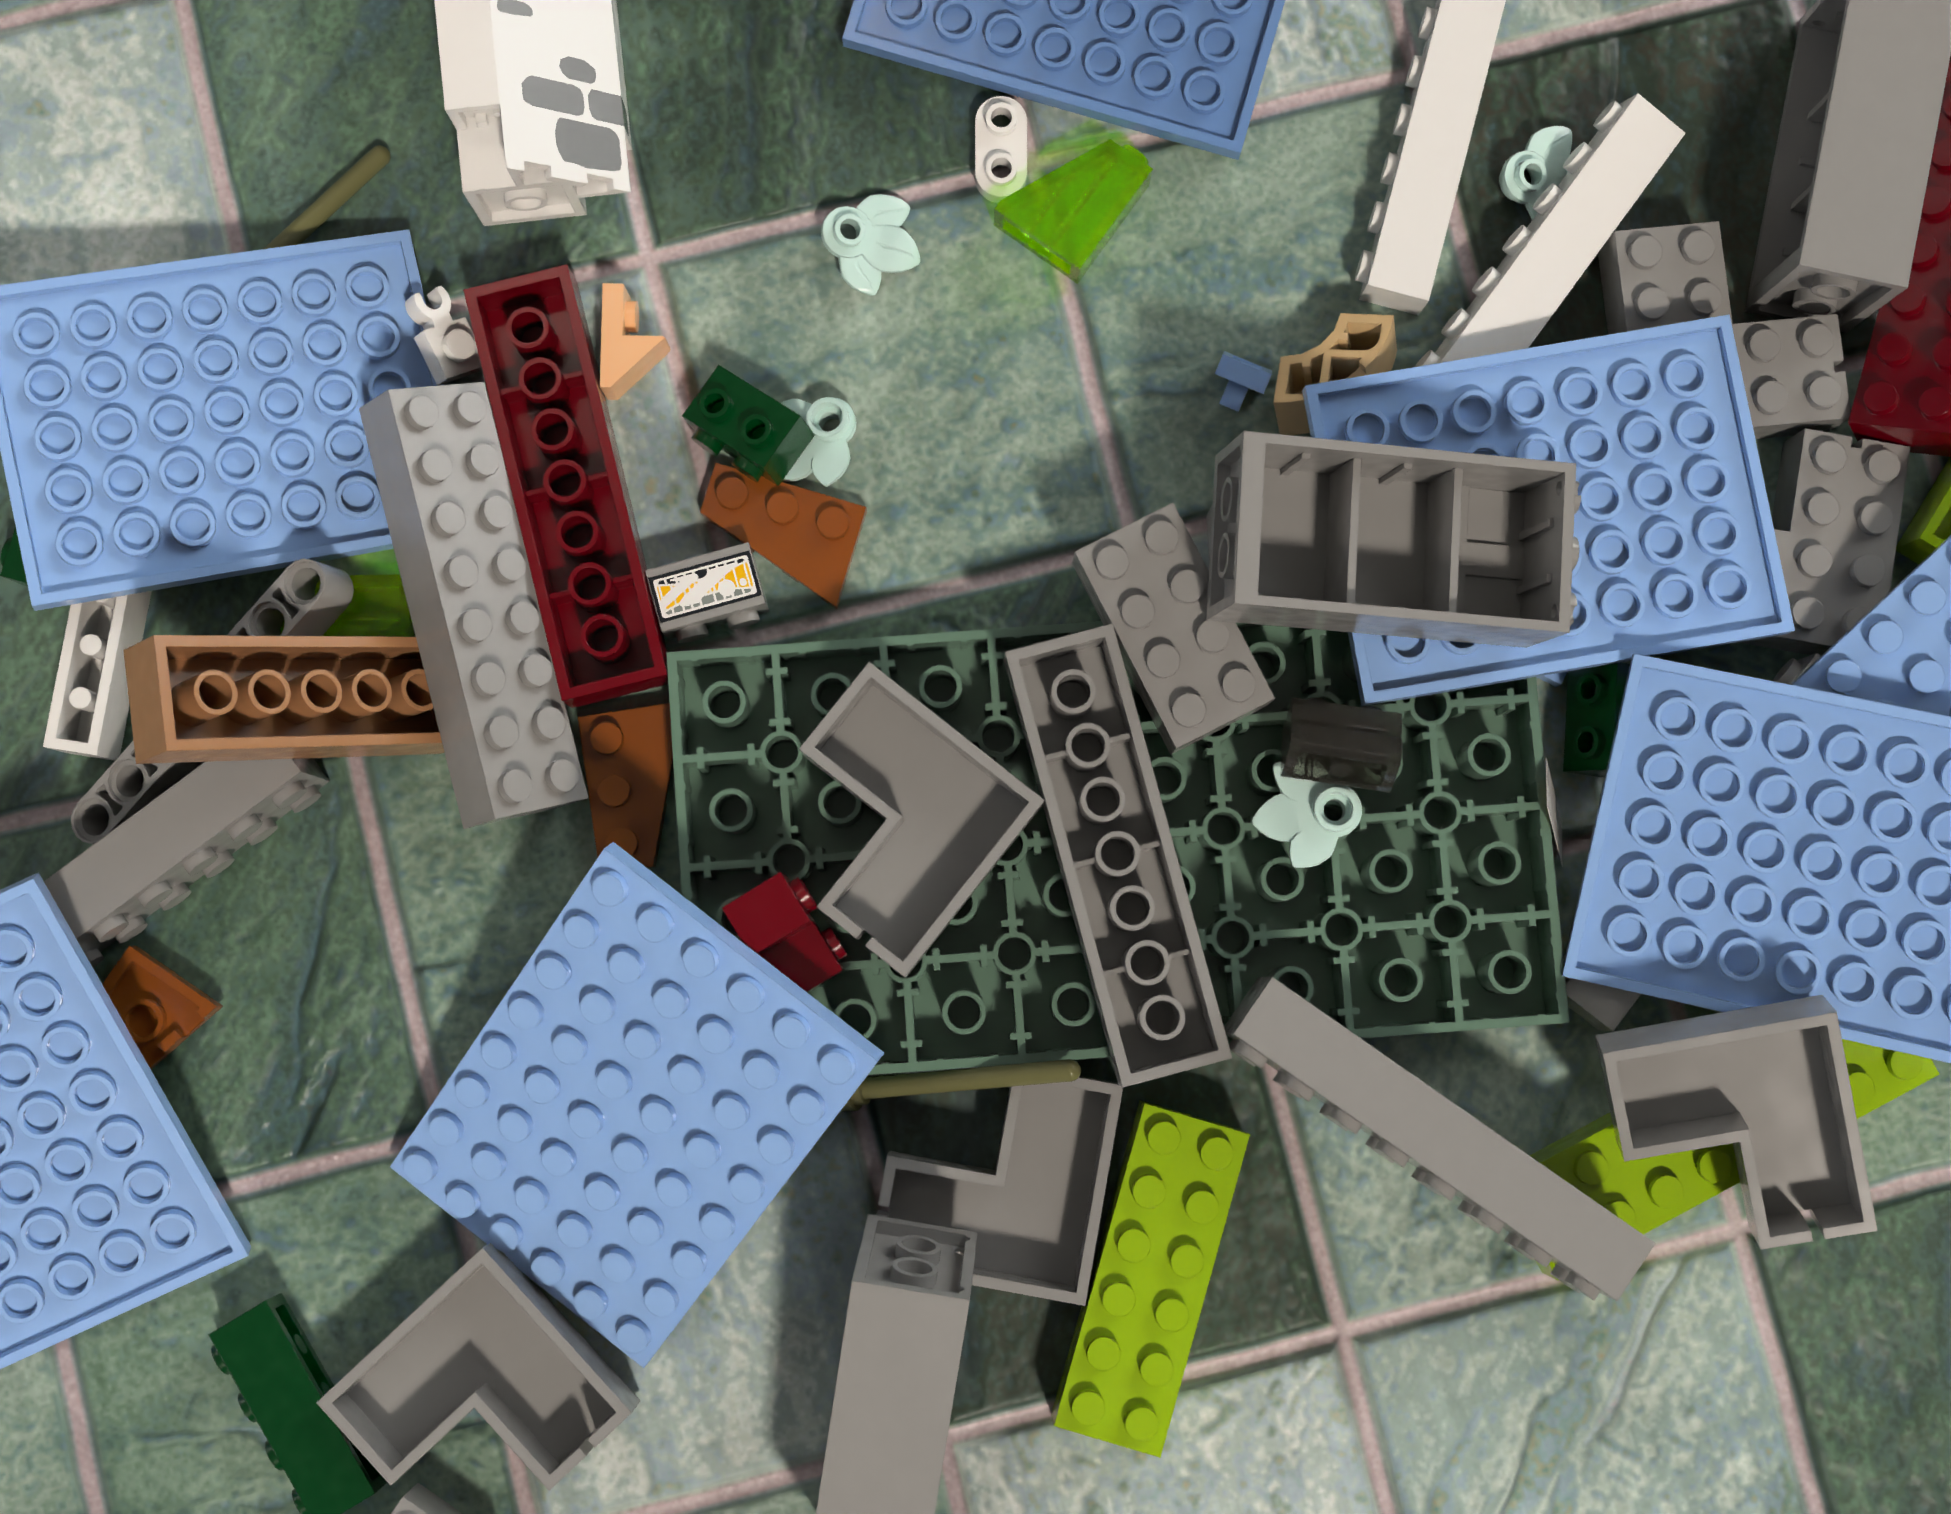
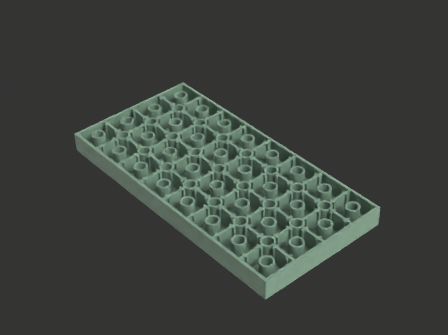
M1102 621L666 652L681 895L740 941V937L722 907L779 872L786 875L790 881L799 877L809 890L816 904L818 905L885 820L807 759L799 748L868 662L882 671L1040 796L1004 664L1005 652L1104 626ZM1236 622L1275 699L1266 707L1170 755L1126 669L1223 1026L1226 1025L1258 977L1275 978L1360 1038L1570 1023L1565 977L1562 976L1564 960L1551 825L1547 809L1546 774L1536 677L1361 706L1348 632ZM1296 759L1317 764L1325 772L1331 783H1341L1350 787L1361 801L1362 816L1357 827L1351 833L1338 837L1332 856L1317 866L1308 868L1292 867L1289 854L1290 842L1270 839L1260 833L1252 824V818L1257 810L1270 798L1281 794L1273 775L1272 766L1283 760ZM1328 801L1324 806L1325 816L1329 820L1338 821L1343 814L1342 806L1336 801ZM1043 805L906 978L865 946L872 937L869 933L865 932L858 940L818 908L810 913L821 932L828 927L832 928L847 955L839 960L845 971L808 994L884 1052V1055L868 1075L1111 1057ZM1227 1036L1228 1044H1230L1232 1039Z

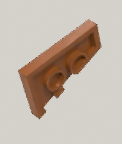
M715 462L700 510L701 515L740 543L749 542L753 552L755 551L781 569L783 573L796 582H800L820 596L826 603L837 609L867 508L784 482L777 486L763 476L758 482H755L736 468Z
M670 703L578 717L597 857H599L605 847L614 842L645 867H656L667 807L666 799L672 769H674Z

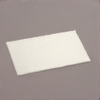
M1546 758L1547 809L1561 865L1563 866L1562 819Z

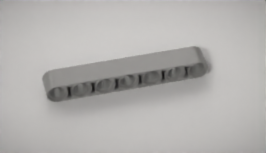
M310 559L296 560L284 570L227 635L322 636L352 601L354 593L353 581L340 568ZM320 580V589L318 593L315 595L316 585ZM285 620L284 630L280 634L281 624ZM132 741L76 804L71 817L73 832L82 842L95 844L204 762L136 764L134 741Z

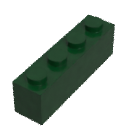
M282 1293L263 1301L208 1334L214 1344L211 1347V1353L216 1365L224 1374L232 1376L241 1392L238 1394V1402L243 1413L251 1422L258 1423L267 1439L265 1450L268 1458L275 1468L285 1471L294 1487L292 1498L300 1514H342L375 1494L387 1483L316 1403L334 1385Z

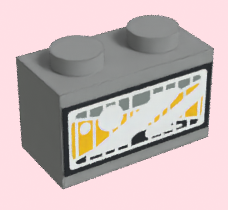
M749 542L645 570L661 631L667 639L677 637L678 643H689L703 639L709 635L708 628L728 623L729 629H739L756 624L760 621L758 614L769 612L757 564Z

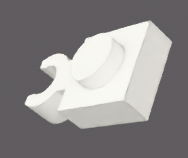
M442 286L434 288L427 294L433 309L426 306L420 293L413 294L405 301V308L409 317L424 329L414 337V340L437 386L482 370L474 333L466 317L453 321L449 313L451 300L449 294Z

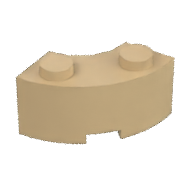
M1340 313L1334 331L1320 345L1302 354L1280 357L1273 402L1280 434L1298 435L1310 433L1302 393L1305 385L1392 370L1397 353L1394 315Z

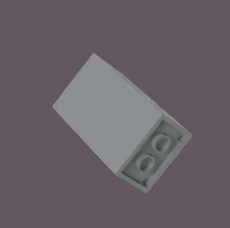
M1817 0L1800 19L1747 297L1746 312L1779 319L1838 314L1840 332L1847 333L1908 288L1951 56V0Z
M1243 431L1215 455L1206 620L1525 648L1570 633V626L1574 622L1573 610L1577 606L1576 596L1571 592L1572 570L1575 568L1579 558V542L1576 537H1573L1574 514L1577 513L1581 503V496L1578 495L1579 482L1576 481V463Z
M867 1215L851 1283L816 1514H935L970 1303L978 1232Z

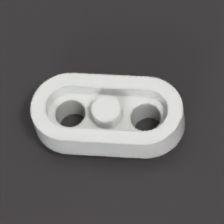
M996 96L986 100L979 107L975 118V182L978 191L987 200L994 203H1008L1019 197L1026 185L1027 116L1023 107L1016 100L1006 96ZM997 115H1005L1011 122L1006 127H997L992 123V119ZM997 165H1005L1010 169L1011 173L1007 177L999 178L992 173V169Z

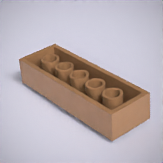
M153 635L123 650L136 764L445 753L416 637Z

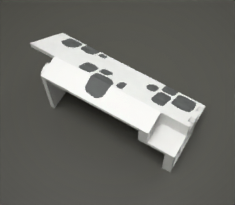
M434 0L444 107L457 130L462 191L484 226L587 215L585 197L631 192L627 150H632L616 0Z

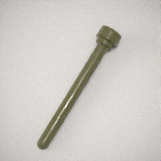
M382 145L374 146L264 249L303 243L389 163L391 159L390 151Z
M1066 1059L869 1077L868 1075L840 1112L858 1111L862 1105L869 1104L870 1100L874 1098L1072 1082L1079 1078L1081 1067L1077 1061Z

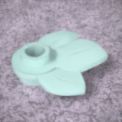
M1551 126L1532 134L1525 150L1510 156L1505 161L1500 172L1499 184L1503 194L1512 201L1525 204L1532 220L1537 214L1533 209L1537 199L1551 184L1554 183L1558 186L1568 172L1563 168L1565 161L1570 156L1572 145V131L1567 127ZM1525 169L1531 177V184L1524 177Z
M883 194L871 195L864 199L857 208L851 206L835 208L825 217L822 223L821 238L824 246L831 254L838 257L842 278L851 288L858 292L874 296L880 286L881 272H905L917 267L920 263V255L915 241L904 229L900 228L910 211V206L902 199ZM841 224L852 225L856 230V238L852 240L845 238L840 231Z
M833 397L818 399L813 404L800 399H790L781 402V404L799 414L815 435L783 481H798L814 473L817 480L823 486H830L846 472L851 459L847 442L853 437L857 424L852 408L845 401ZM837 419L840 421L836 429L828 432L823 430V426L828 420Z
M1296 759L1277 762L1272 766L1281 794L1273 796L1257 810L1252 818V824L1260 833L1270 839L1290 842L1289 854L1292 867L1308 868L1317 866L1332 856L1338 837L1351 833L1357 827L1362 816L1361 801L1350 787L1341 783H1331L1325 772L1317 764ZM1328 801H1336L1342 806L1343 814L1338 821L1329 820L1325 816L1324 806Z

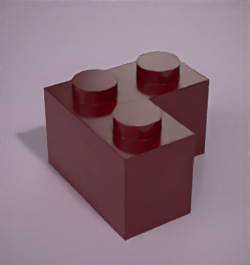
M779 872L722 907L741 941L807 993L845 971L839 960L845 957L847 953L831 927L822 932L820 931L810 914L817 909V904L799 877L790 881L786 875Z

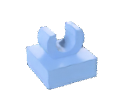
M1224 351L1215 374L1229 381L1219 404L1239 412L1248 388L1264 394L1271 378L1272 370Z

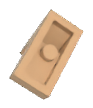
M602 283L600 388L607 400L620 399L670 352V346L664 336L630 335V333H638L639 306L637 301H631L625 285L621 283Z

